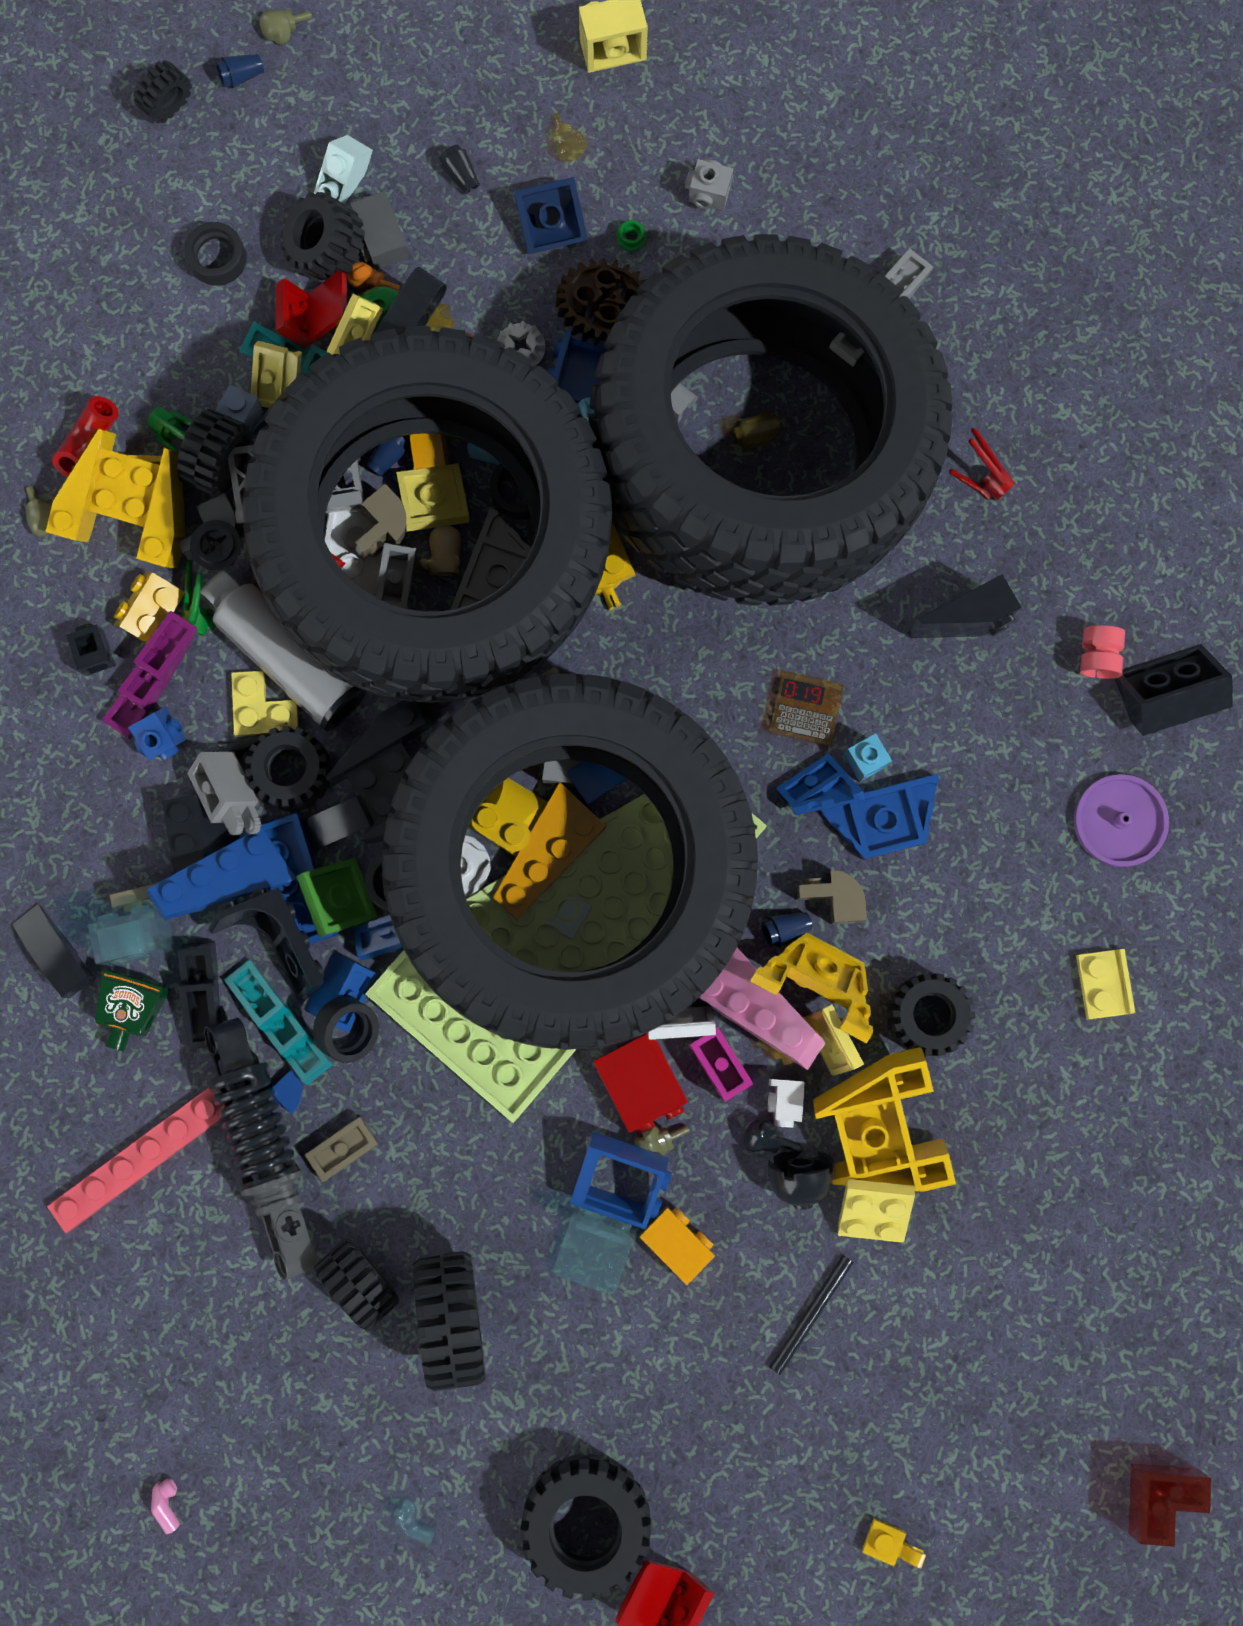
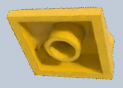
M507 778L484 799L474 814L468 828L512 856L517 857L519 851L526 848L529 844L530 832L548 802L512 779Z

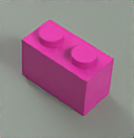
M716 1027V1035L702 1036L689 1044L690 1049L722 1101L726 1102L753 1085V1082L719 1027Z

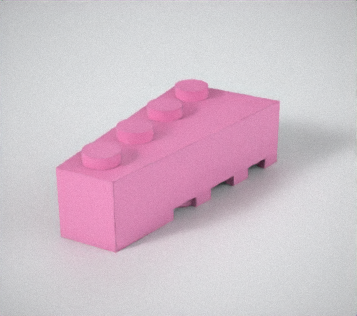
M736 948L725 968L698 999L808 1070L826 1042L780 993L776 996L750 982L757 968Z

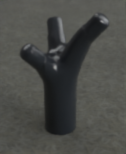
M259 735L232 743L218 741L217 746L223 749L214 750L213 752H234L237 759H239L244 753L250 751L249 749L252 744L257 746L260 743Z

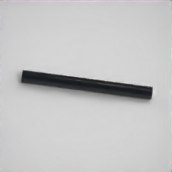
M842 1255L771 1364L770 1368L777 1374H782L854 1262L846 1256Z

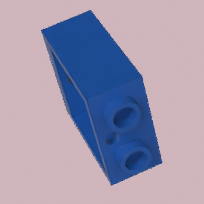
M594 1132L570 1204L646 1230L649 1219L657 1218L662 1200L657 1199L659 1190H667L672 1175L671 1171L666 1170L669 1157ZM600 1155L655 1174L644 1204L590 1185Z

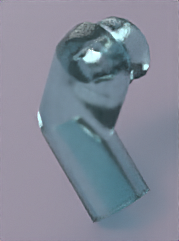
M400 1501L398 1509L394 1510V1520L400 1532L406 1538L430 1546L436 1529L417 1522L414 1516L416 1505L412 1501Z

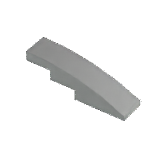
M909 248L885 277L899 288V297L907 296L910 299L934 267ZM840 332L831 342L829 348L851 366H854L862 357L864 350L861 347L857 349L845 339L846 335Z

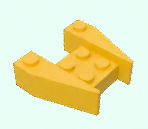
M98 429L53 500L46 532L74 541L89 542L98 513L144 527L136 559L166 568L177 569L182 557V551L178 542L186 538L183 483L179 481L177 476L179 452L164 448L160 465L112 451L116 434Z
M921 1047L889 1054L813 1099L816 1119L835 1115L846 1161L835 1163L833 1185L846 1186L847 1179L911 1185L914 1186L915 1191L924 1192L956 1184L944 1138L915 1145L911 1144L901 1099L934 1092L926 1058Z

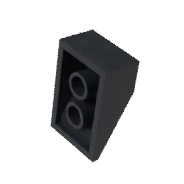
M1001 574L919 617L908 634L911 638L982 637L990 632L991 636L994 637L1009 628L1008 625L1016 620L1015 614L1022 606L1004 575Z

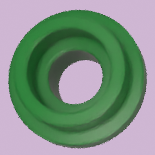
M629 220L619 226L616 240L623 250L635 252L645 245L647 232L642 224ZM634 233L637 235V239L633 241L627 240L626 235Z

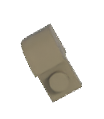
M384 484L361 503V513L374 526L355 542V552L363 561L370 555L376 557L380 554L386 541L392 545L400 546L405 536L406 511L404 505L394 492Z
M830 870L827 873L828 883L823 884V878L804 879V885H799L796 888L797 901L829 899L831 924L863 923L867 921L866 900L863 889L847 873Z

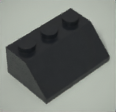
M1202 644L1125 668L1122 671V676L1115 678L1130 721L1142 736L1233 707L1232 675Z
M198 795L162 801L174 874L240 839L239 835L230 834L224 823H211Z

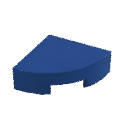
M294 1069L290 1070L272 1087L275 1090L274 1097L291 1115L298 1109L303 1094L302 1081Z

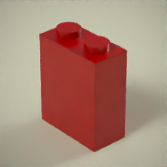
M648 1033L593 1061L629 1133L636 1130L637 1134L641 1135L642 1131L654 1127L653 1121L665 1115L666 1119L669 1120L685 1111L683 1105L688 1103L657 1040H649Z

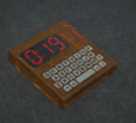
M782 671L768 733L831 747L844 684Z

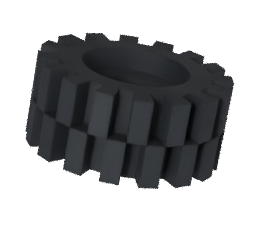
M163 60L162 63L160 61L156 62L155 68L150 66L147 69L149 72L147 75L142 74L140 77L142 82H137L135 87L138 90L134 91L133 95L136 106L156 123H160V121L166 123L167 117L171 119L174 113L180 110L182 105L187 104L188 101L185 98L190 97L191 92L189 90L192 89L191 80L173 63Z

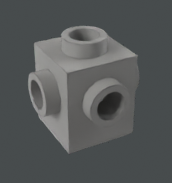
M698 159L695 171L689 169L685 183V189H689L688 202L694 203L697 207L703 209L714 208L724 211L732 184L734 168L723 166L714 160L704 161Z

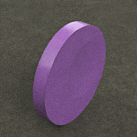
M1117 774L1094 782L1083 792L1075 808L1074 827L1080 844L1094 859L1113 867H1131L1149 860L1160 850L1168 834L1169 815L1163 798L1152 785L1135 776Z

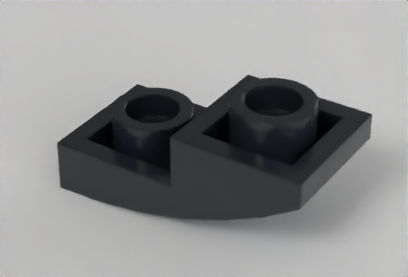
M361 795L302 820L315 850L373 825Z

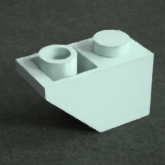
M348 135L329 142L314 194L323 192L345 204L364 177L373 150Z

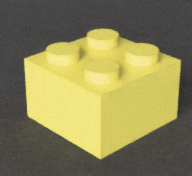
M641 0L593 1L579 7L580 43L588 73L647 60L648 27Z

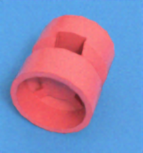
M1105 625L1084 628L1082 648L1086 650V653L1081 655L1080 674L1085 677L1095 678L1097 670V678L1114 679L1121 677L1123 657L1119 652L1124 650L1126 631L1119 627Z

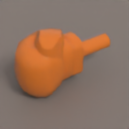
M355 262L352 264L353 269L346 273L348 283L359 291L383 286L396 289L397 291L400 290V285L383 280V273L377 272L364 262Z

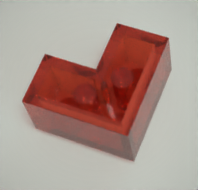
M1131 1463L1129 1534L1140 1544L1175 1547L1176 1511L1210 1513L1211 1477L1197 1468Z

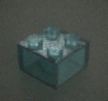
M150 905L130 909V914L125 916H118L117 913L97 917L98 922L88 924L96 964L115 967L176 952L170 919L164 921L156 908L150 909Z

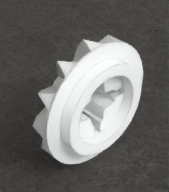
M522 321L517 324L510 323L503 331L500 330L497 339L500 347L515 349V343L512 339L520 342L527 337L526 346L528 349L520 348L518 352L530 358L533 366H536L541 361L545 353V340L543 334L540 333L535 325L532 326Z

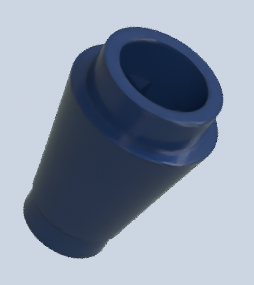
M258 54L222 57V61L216 62L217 73L224 88L231 86L233 89L258 76V74L264 73L263 64Z
M403 437L381 443L375 447L366 465L382 476L384 472L407 453L405 449L410 443Z
M807 912L768 917V921L762 923V931L767 944L770 947L777 946L779 948L813 928L811 918Z

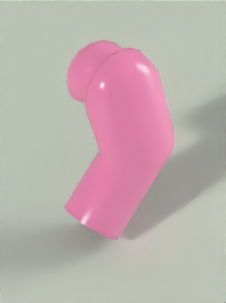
M166 1478L163 1482L158 1481L152 1489L151 1513L165 1534L172 1533L180 1525L179 1520L169 1507V1497L175 1496L177 1492V1487L170 1478Z

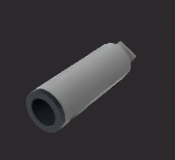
M222 570L212 577L199 591L200 597L215 611L213 622L216 627L325 731L328 732L338 727L362 702L366 691L343 681V679L333 675L309 657L282 628L262 593L253 584L249 583L239 586Z

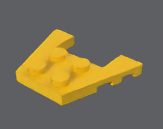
M805 933L786 947L782 954L771 958L763 968L760 966L756 969L750 982L776 996L785 978L788 977L794 980L797 985L809 988L822 995L827 1001L845 1007L847 1010L840 1030L867 1044L873 1034V1026L869 1025L868 1021L871 1010L870 1005L866 1004L865 996L868 992L864 962L809 933Z

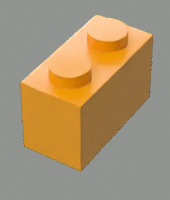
M666 1206L657 1215V1218L647 1225L646 1230L643 1229L639 1233V1237L688 1285L715 1257L714 1253L710 1250L714 1244L701 1231L695 1235L686 1226L690 1220L679 1208L675 1207L671 1211Z

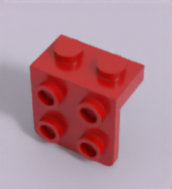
M341 270L337 271L310 293H306L286 278L276 284V331L303 349H306L315 341L321 340L327 332L339 325L347 307L346 274Z
M651 1560L644 1561L642 1568L636 1575L615 1618V1623L618 1626H699L714 1592L688 1570Z

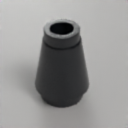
M457 144L446 149L440 155L439 160L442 163L440 167L465 194L470 193V188L476 189L480 186L465 149H461Z

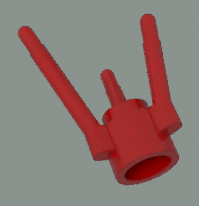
M973 428L972 433L977 442L973 438H970L968 442L991 471L983 479L986 486H981L954 469H951L949 473L959 481L978 491L986 500L993 496L998 501L1016 483L1003 468L983 436H981L976 428Z

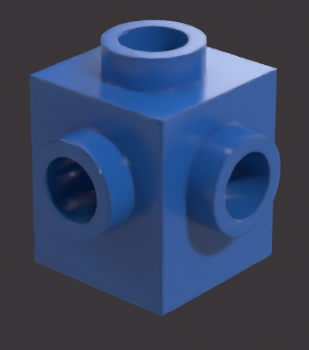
M166 707L128 727L135 738L136 748L142 755L147 757L148 761L157 756H160L162 761L179 752L176 745L186 740L183 736L181 724L176 718H172Z

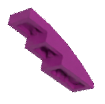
M170 611L133 661L136 666L117 692L120 696L102 721L123 736L131 739L133 735L128 727L146 718L182 661L198 628Z

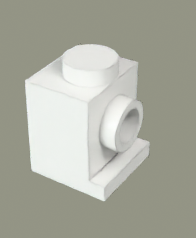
M769 1079V1086H775V1093L769 1092L768 1112H773L774 1125L793 1128L794 1121L802 1122L804 1082Z

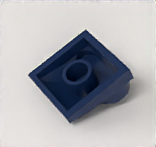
M574 177L514 191L516 207L528 254L588 240Z

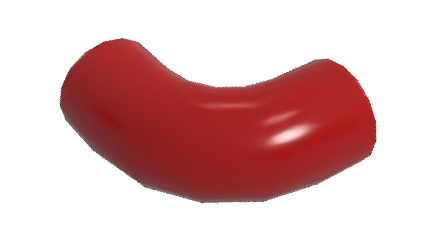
M94 396L88 401L78 420L53 456V465L62 475L66 477L70 475L98 429L109 432L114 425L119 412L111 400L102 396Z

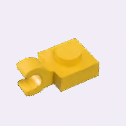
M873 1518L862 1553L891 1566H895L899 1557L918 1568H922L926 1554L923 1553L924 1550L904 1542L906 1537L904 1530Z

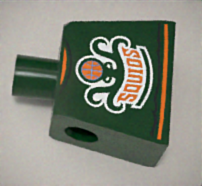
M103 970L95 1023L111 1028L105 1046L125 1051L130 1034L146 1036L168 996L170 988L113 971Z

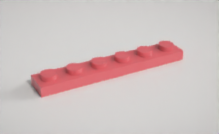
M210 1088L204 1090L47 1206L65 1234L76 1228L220 1121L218 1112L224 1107L215 1106V1094L210 1091Z

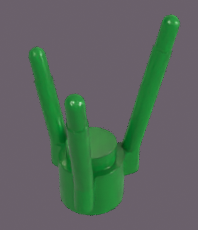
M159 407L150 414L147 425L156 432L155 439L161 442L167 449L179 452L168 438L174 439L177 436L183 440L185 433L181 431L180 422L190 426L194 420L182 416L175 410L170 413L165 408Z
M187 561L181 618L198 628L197 635L206 636L207 629H215L213 622L215 611L209 617V610L199 607L201 596L199 591L202 589L203 574L201 573L197 575L192 604L190 605L192 562Z

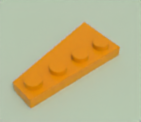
M559 782L530 832L529 844L526 848L519 851L493 898L518 920L537 898L555 882L559 875L580 856L585 848L606 829V825Z

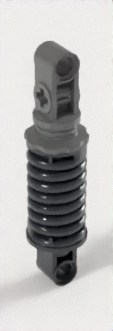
M237 1017L206 1026L204 1028L205 1043L211 1053L217 1072L216 1077L206 1082L207 1088H210V1091L215 1094V1106L224 1107L218 1112V1117L220 1120L225 1121L222 1124V1130L229 1133L225 1139L226 1143L234 1145L230 1148L229 1153L232 1157H238L234 1160L233 1165L234 1168L241 1169L237 1173L241 1196L254 1197L255 1204L257 1205V1209H255L256 1216L262 1217L274 1255L276 1270L280 1278L285 1281L314 1270V1265L318 1262L300 1210L299 1202L302 1201L300 1194L297 1195L296 1188H294V1181L303 1174L298 1164L292 1159L294 1150L290 1148L282 1149L290 1144V1138L288 1136L278 1137L284 1134L287 1128L284 1124L275 1125V1123L280 1122L283 1118L281 1112L271 1113V1111L279 1107L278 1101L275 1099L267 1101V1099L275 1095V1090L271 1087L262 1089L271 1083L268 1071L269 1066L267 1062L254 1064L243 1022ZM288 1223L290 1229L283 1232L281 1226Z

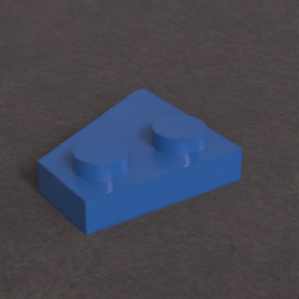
M829 753L776 788L778 795L795 815L853 803L865 798L863 790Z

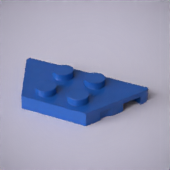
M935 774L865 792V798L861 801L821 809L819 812L862 860L924 845L928 840L929 823L933 814V802L939 776Z

